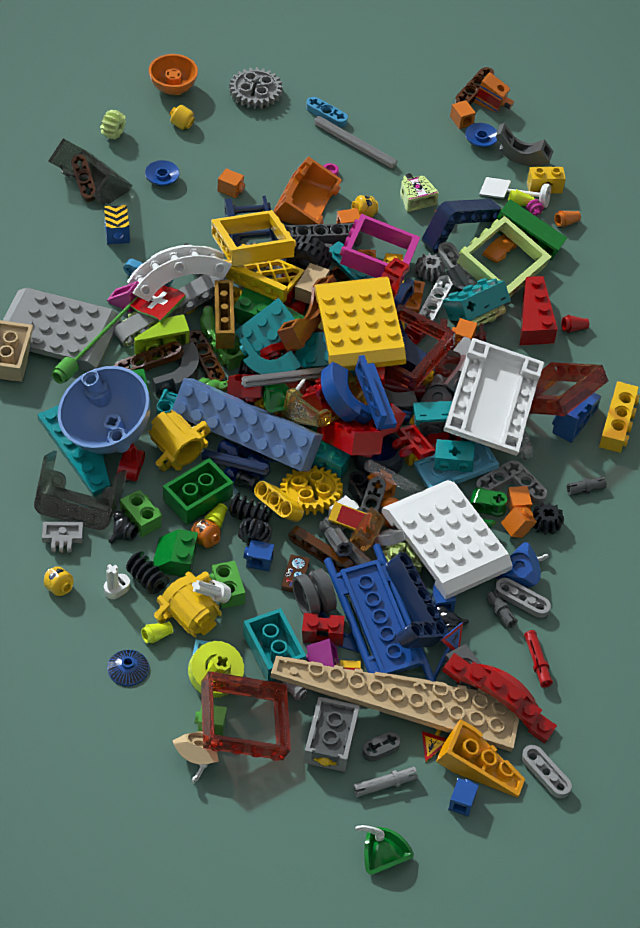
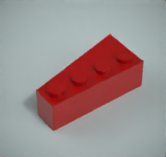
M335 414L319 415L317 433L323 435L322 440L325 443H329L350 455L372 457L373 454H381L384 431L355 421L347 423Z

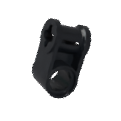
M353 471L349 475L348 491L358 506L361 507L369 480L362 471ZM374 487V493H373V495L376 496L377 490H376V488ZM369 500L366 502V505L375 501Z

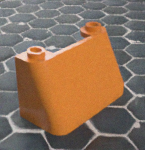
M308 156L290 178L273 212L279 217L280 221L292 225L323 224L324 221L321 214L332 195L336 196L341 189L339 185L342 179Z

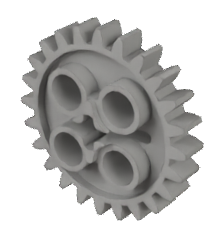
M250 67L249 71L243 69V73L238 71L237 75H233V79H230L229 90L232 99H236V103L241 102V106L247 104V108L253 106L256 109L259 106L262 109L263 105L269 107V103L274 105L275 101H279V97L282 96L283 86L280 77H276V73L271 74V70L265 72L264 68L260 71L258 67L255 70Z

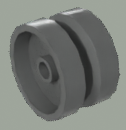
M322 568L310 571L309 576L301 574L293 578L294 596L303 615L304 613H313L319 616L320 610L323 613H328L336 609L337 600L329 576Z

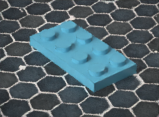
M475 442L473 472L434 469L435 454L413 462V467L426 489L447 480L455 482V484L462 483L498 469L499 462L489 446Z

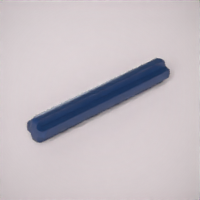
M204 449L201 453L202 460L210 458L217 464L261 475L269 473L268 464Z

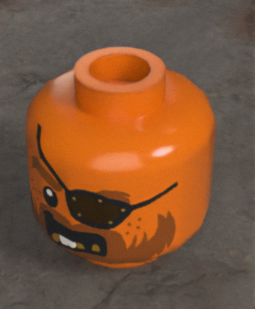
M201 519L192 526L191 531L198 532V544L203 547L210 548L220 541L221 531L215 523L207 519Z

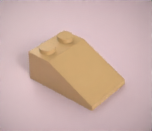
M0 320V379L23 381L28 362L33 325Z

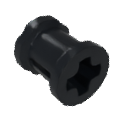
M240 470L235 478V485L248 488L253 493L260 478L257 475L252 476L245 473L244 470Z

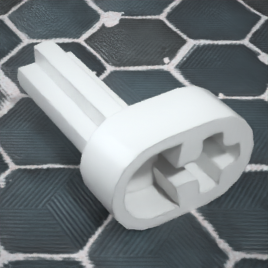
M109 564L106 570L107 581L104 583V594L108 599H117L130 590V579L125 574H118L117 565L112 566Z
M197 580L196 583H192L194 587L193 592L210 596L214 601L226 603L231 597L230 587L222 582L210 580L206 583Z

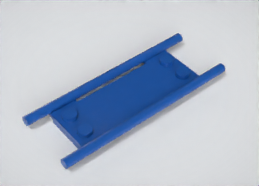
M373 545L377 560L342 569L339 573H337L330 557L326 558L324 563L367 672L373 674L375 672L396 674L422 666L426 679L436 682L423 647L407 649L402 647L397 640V633L412 621L386 570L387 560L381 545ZM347 594L349 595V598L359 620L360 626L362 628V631L364 633L372 656L369 655L368 649L366 647V644L364 642V639L362 637V634L360 632V629L358 627V624L356 622V619L346 597Z

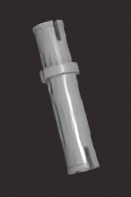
M413 766L398 772L394 770L391 771V774L353 784V789L357 791H354L358 798L362 795L392 786L400 787L402 783L418 780V774H413L417 772L416 768Z

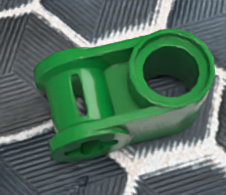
M476 487L473 489L470 503L477 513L500 517L506 512L507 496L503 492Z

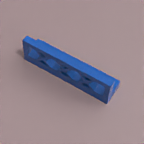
M360 355L355 372L377 430L396 428L397 422L375 364H368L365 355Z

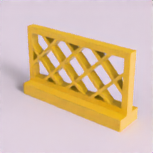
M276 259L261 263L231 266L225 277L227 280H233L234 283L273 300L279 298L284 303L287 300V294L298 283L305 270ZM277 265L280 266V267H282L281 269H274V270H273V268H272V266H277ZM269 267V270L261 271L260 268ZM249 269H256L257 272H253ZM294 272L297 275L289 276L288 273ZM284 273L285 277L276 278V274ZM272 275L273 279H269L265 276ZM288 282V286L283 285L281 283Z

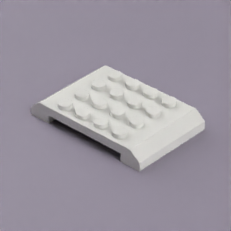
M472 338L444 431L517 456L544 362Z
M444 481L382 508V514L390 525H396L398 530H403L406 541L435 579L434 585L445 600L512 569L513 565L509 553L455 482Z

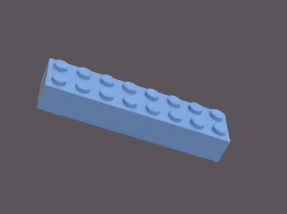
M192 378L183 379L172 409L191 423L197 425L201 421H205L212 432L299 471H310L323 435Z

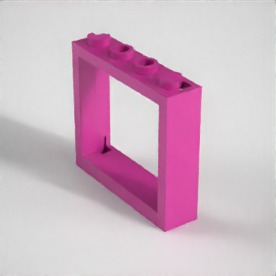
M361 214L359 220L355 219L344 246H342L340 264L379 278L389 263L352 249L359 232L361 231L406 249L407 252L403 262L408 265L412 260L420 237Z

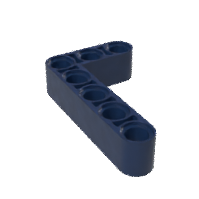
M492 199L445 201L437 208L422 236V242L431 251L436 253L438 252L439 245L447 241L455 224L493 222L502 208Z
M400 552L386 563V570L413 622L397 633V640L402 647L407 649L432 647L448 634V629L412 560L406 553Z

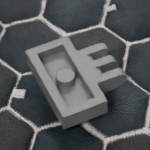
M43 522L42 542L51 543V552H56V546H59V553H63L64 546H67V553H71L72 543H82L83 522Z

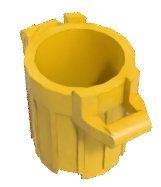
M171 410V413L163 411L151 421L153 426L151 431L148 430V434L151 437L150 439L163 452V455L156 461V465L162 472L171 467L176 471L182 470V467L193 462L201 454L202 450L208 447V441L205 437L210 433L211 428L205 421H201L192 428L174 410Z
M206 571L197 577L192 572H187L186 576L177 579L166 589L162 596L159 595L157 597L160 608L154 613V617L158 623H164L173 617L187 633L195 638L197 637L196 634L199 633L203 636L206 635L217 625L215 622L218 615L222 616L219 606L210 596L193 592V582L196 583L199 580L208 583L212 580Z

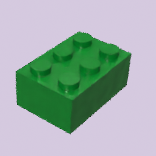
M210 458L163 485V501L186 525L214 509L219 503H223L233 497L232 480Z

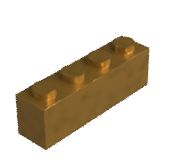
M215 280L216 349H234L233 280Z

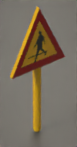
M437 729L435 735L422 731L425 763L441 750L446 741V738L439 736L441 730Z

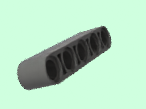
M353 223L286 225L285 229L290 232L293 239H296L298 236L306 235L308 237L309 235L313 238H318L321 242L334 245L338 241L343 244L345 243ZM361 231L354 243L355 247L362 243L363 232Z

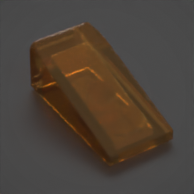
M370 507L349 541L363 552L372 547L386 518Z

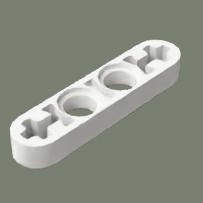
M444 275L438 278L418 314V320L430 327L433 326L444 305L443 300L448 298L452 291L453 283L448 276ZM441 294L443 297L437 298L434 295ZM428 306H435L437 309L430 310Z

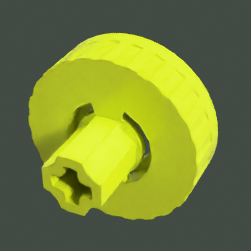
M222 641L207 642L200 646L191 657L188 665L189 679L194 688L201 694L214 698L223 697L231 693L239 685L244 674V663L240 653L236 648Z

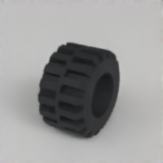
M302 235L295 239L294 257L284 258L283 260L306 270L309 263L328 269L333 258L332 252L329 251V247L325 246L323 241L321 242L318 238H313L309 235L308 237Z

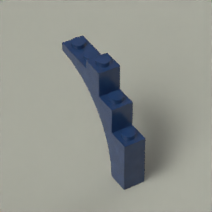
M407 278L401 283L394 300L405 346L406 364L394 366L420 379L430 369V355L419 349L410 340L401 322L402 311L407 301L414 294V280Z

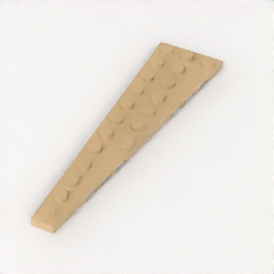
M276 656L270 675L271 678L451 733L458 721L462 719L477 728L490 746L494 745L496 748L512 752L514 748L519 718L500 701L480 689H467V686L458 685V687L448 686L443 682H432L425 679L381 672L367 673L363 672L362 669L356 668L355 670L343 669V666L338 665L330 667L324 666L319 662H307L282 656Z

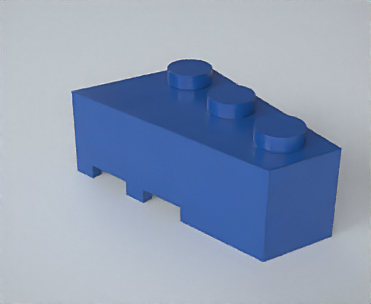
M583 386L578 391H575L558 408L557 414L552 421L554 425L552 433L572 443L599 408L602 396Z

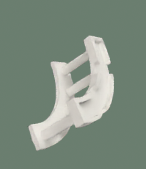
M180 245L165 249L151 256L149 260L141 264L133 272L127 282L131 284L138 281L139 284L133 291V294L149 302L163 285L175 278L189 274H206L223 280L232 264L223 260L225 255L217 249L207 246Z

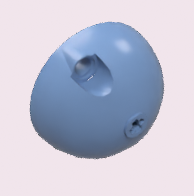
M105 366L93 369L77 378L63 394L58 407L59 426L64 435L74 445L83 450L96 454L125 452L143 434L149 422L151 400L147 386L137 373L124 367Z

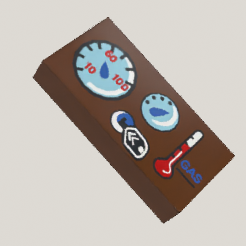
M290 555L281 590L293 592L292 580L296 576L307 573L310 558Z

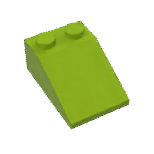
M184 314L167 317L161 323L158 322L134 338L135 355L173 341L179 342L181 345L189 343L190 330ZM155 355L153 357V360L160 359L162 355ZM138 361L135 365L143 364L144 361Z

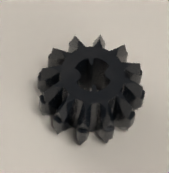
M542 502L540 506H535L533 517L537 523L533 527L537 528V532L543 531L545 535L547 532H550L553 535L555 531L561 529L564 523L563 510L558 509V505L551 506L550 502L545 505Z
M248 517L240 524L238 537L242 539V542L247 543L248 546L251 540L268 543L271 539L272 528L262 520Z

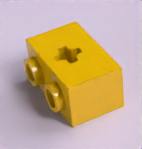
M530 167L527 179L528 190L540 193L544 184H550L551 194L563 193L566 180L563 167Z

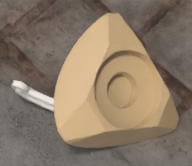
M199 731L184 734L172 740L176 750L183 758L200 765L197 774L192 778L193 784L198 781L208 764L219 762L217 748L211 735Z

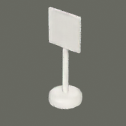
M486 177L479 195L504 199L506 193H510L511 190L515 189H508L511 183L510 180ZM544 184L540 193L519 190L530 196L539 197V201L544 208L548 207L551 196L550 184Z

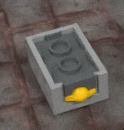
M318 697L305 748V764L342 772L346 771L360 705Z

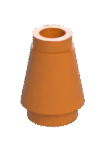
M559 211L554 216L555 224L562 228L581 220L579 211Z

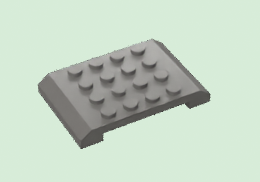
M23 288L18 290L3 321L33 325L29 351L63 360L65 357L75 358L118 313L110 308L30 288ZM121 318L77 361L79 369L91 371L100 368L114 338V328L121 323Z

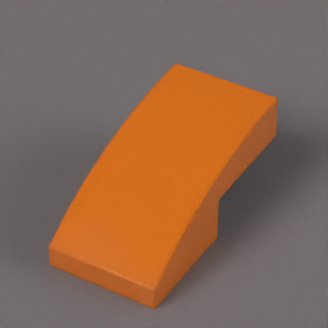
M503 234L493 241L482 255L498 263L505 259L507 252L515 249L517 245Z
M414 280V294L405 305V313L419 314L425 282Z

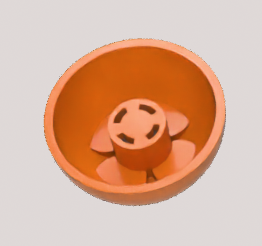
M179 54L162 55L154 59L149 66L151 82L159 91L168 95H180L187 92L194 85L198 75V68L195 62Z

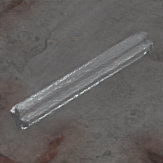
M368 460L364 464L366 471L412 495L426 490V488L373 460Z

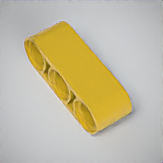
M264 481L256 484L254 488L255 496L280 517L293 522H298L302 519L304 514L302 506L280 488Z

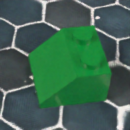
M178 529L159 537L153 559L154 566H158L160 568L159 571L174 576L184 577L187 572H192L198 548V532Z

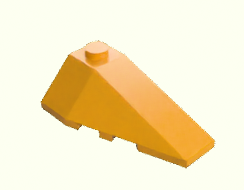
M460 719L444 742L436 762L453 773L518 797L525 778L508 760H504L496 752L497 749L494 745L490 746L482 737L483 734L477 728Z

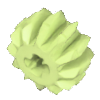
M117 110L107 111L101 121V133L109 139L119 138L125 128V115Z

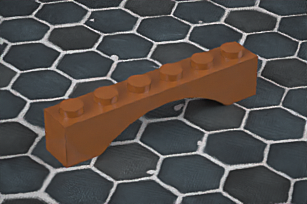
M334 275L319 278L314 285L337 281ZM314 285L311 291L310 306L305 317L284 322L277 331L287 351L303 348L305 342L311 338V334L318 328L321 322Z

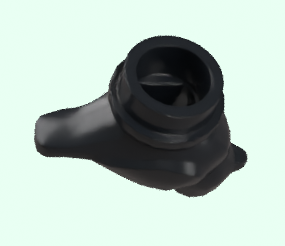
M125 510L116 511L113 515V535L108 542L113 544L120 538L134 540L138 534V526L125 515Z
M444 606L437 607L448 629V633L461 622H463V625L469 623L468 619L460 618L454 612L448 611Z

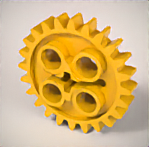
M316 465L310 471L297 472L292 470V474L287 473L286 478H283L282 483H280V489L301 505L306 515L310 511L314 515H316L317 511L323 514L324 509L329 510V507L334 502H338L343 496V484L341 479L337 478V474H331V470L325 472L324 467L319 470Z

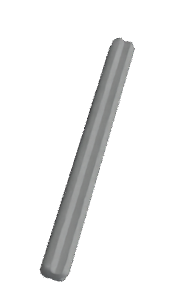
M321 116L315 118L314 124L389 168L394 169L396 167L397 160Z
M325 367L244 376L241 384L245 388L297 382L303 379L321 378V371Z

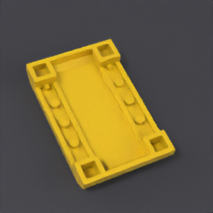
M388 277L314 285L329 364L335 362L348 369V371L355 370L360 355H365L367 363H374L375 367L406 364L405 346Z

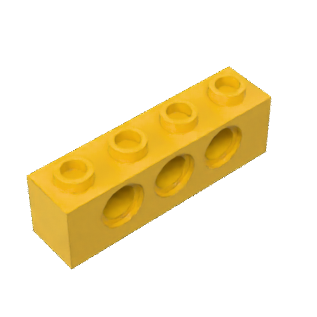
M617 381L601 437L600 448L621 453L622 447H627L629 436L626 435V432H631L633 422L630 421V418L634 419L637 410L633 406H638L640 395L637 394L638 386Z

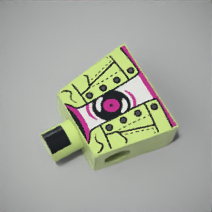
M408 173L403 177L400 192L407 212L437 205L439 192L425 176L414 177L411 173Z

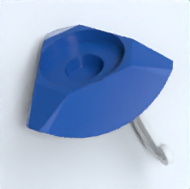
M524 542L510 555L513 565L512 569L496 578H509L526 588L535 586L541 577L539 562L547 559L549 556L544 554L537 557L531 545Z

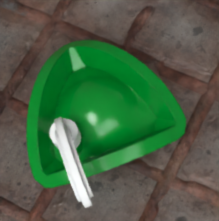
M306 379L301 380L294 391L284 383L262 386L263 402L266 410L275 414L299 408L296 394Z
M365 825L356 826L355 828L358 832H367L364 845V860L366 872L370 875L410 860L414 856L408 842L391 829Z

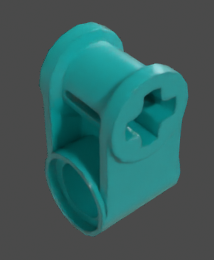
M164 389L157 403L156 416L163 411L171 413L178 394Z

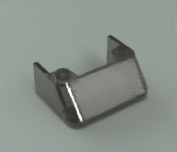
M64 138L48 160L51 164L61 168V173L66 177L70 178L72 176L76 178L71 160L77 154L84 155L96 188L92 196L103 205L115 201L127 193L133 186L96 156ZM77 161L79 169H83L81 161ZM86 174L81 175L79 180L87 181L89 176Z
M57 451L46 454L43 458L34 501L35 510L39 514L59 520L83 522L84 527L95 530L107 528L122 498L127 470H122L115 475L113 486L104 489L100 499L65 489V475L54 470Z

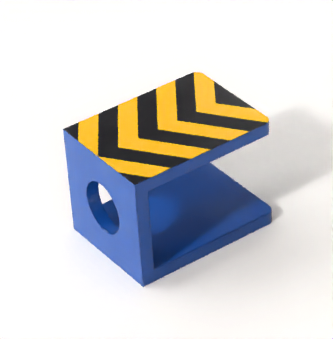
M127 205L105 206L107 244L130 243Z

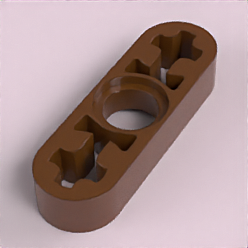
M77 154L73 156L71 164L83 200L91 202L97 197L96 188L86 157ZM77 161H81L83 169H79ZM86 174L89 176L87 181L79 180L81 175ZM89 186L91 195H87L85 187Z

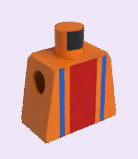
M489 72L480 84L474 103L493 112H498L502 106L510 110L515 101L507 97L510 88Z

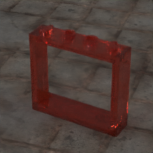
M399 304L396 307L398 320L439 340L412 372L398 365L385 366V377L415 391L454 346L455 332Z
M549 363L541 371L529 413L566 416L609 381L603 365ZM557 381L577 382L561 396L542 395L544 391Z
M211 671L207 672L201 681L203 748L211 749L212 751L231 752L235 755H251L254 758H270L274 761L284 760L291 751L287 684ZM213 691L274 701L276 744L215 735Z

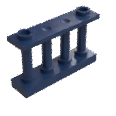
M262 196V205L236 207V205L232 204L231 198L224 200L225 217L236 216L241 213L271 211L270 202L267 203L266 196ZM271 228L229 234L236 247L243 244L240 241L244 238L268 237L269 242L277 241Z

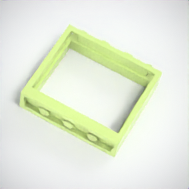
M504 216L500 220H495L491 228H486L479 238L475 237L470 242V246L463 247L459 252L460 257L457 263L477 281L483 278H487V280L496 278L499 280L471 254L500 230L536 261L512 283L506 286L511 298L524 286L526 277H534L546 267L551 256Z

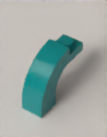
M246 336L239 340L242 344L239 346L245 356L249 355L243 361L249 368L260 375L294 371L303 368L291 350L278 359L267 360L257 353Z

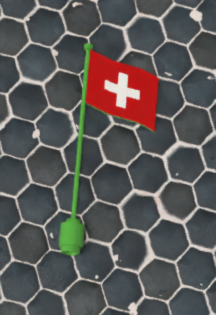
M163 285L149 302L136 296L75 358L65 357L53 369L52 378L59 384L67 382L79 370L77 361L130 308L141 314L153 317L161 323L186 298V295L178 289Z

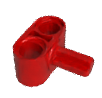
M134 443L130 445L127 451L123 452L117 470V478L137 482L145 460V451L137 449Z

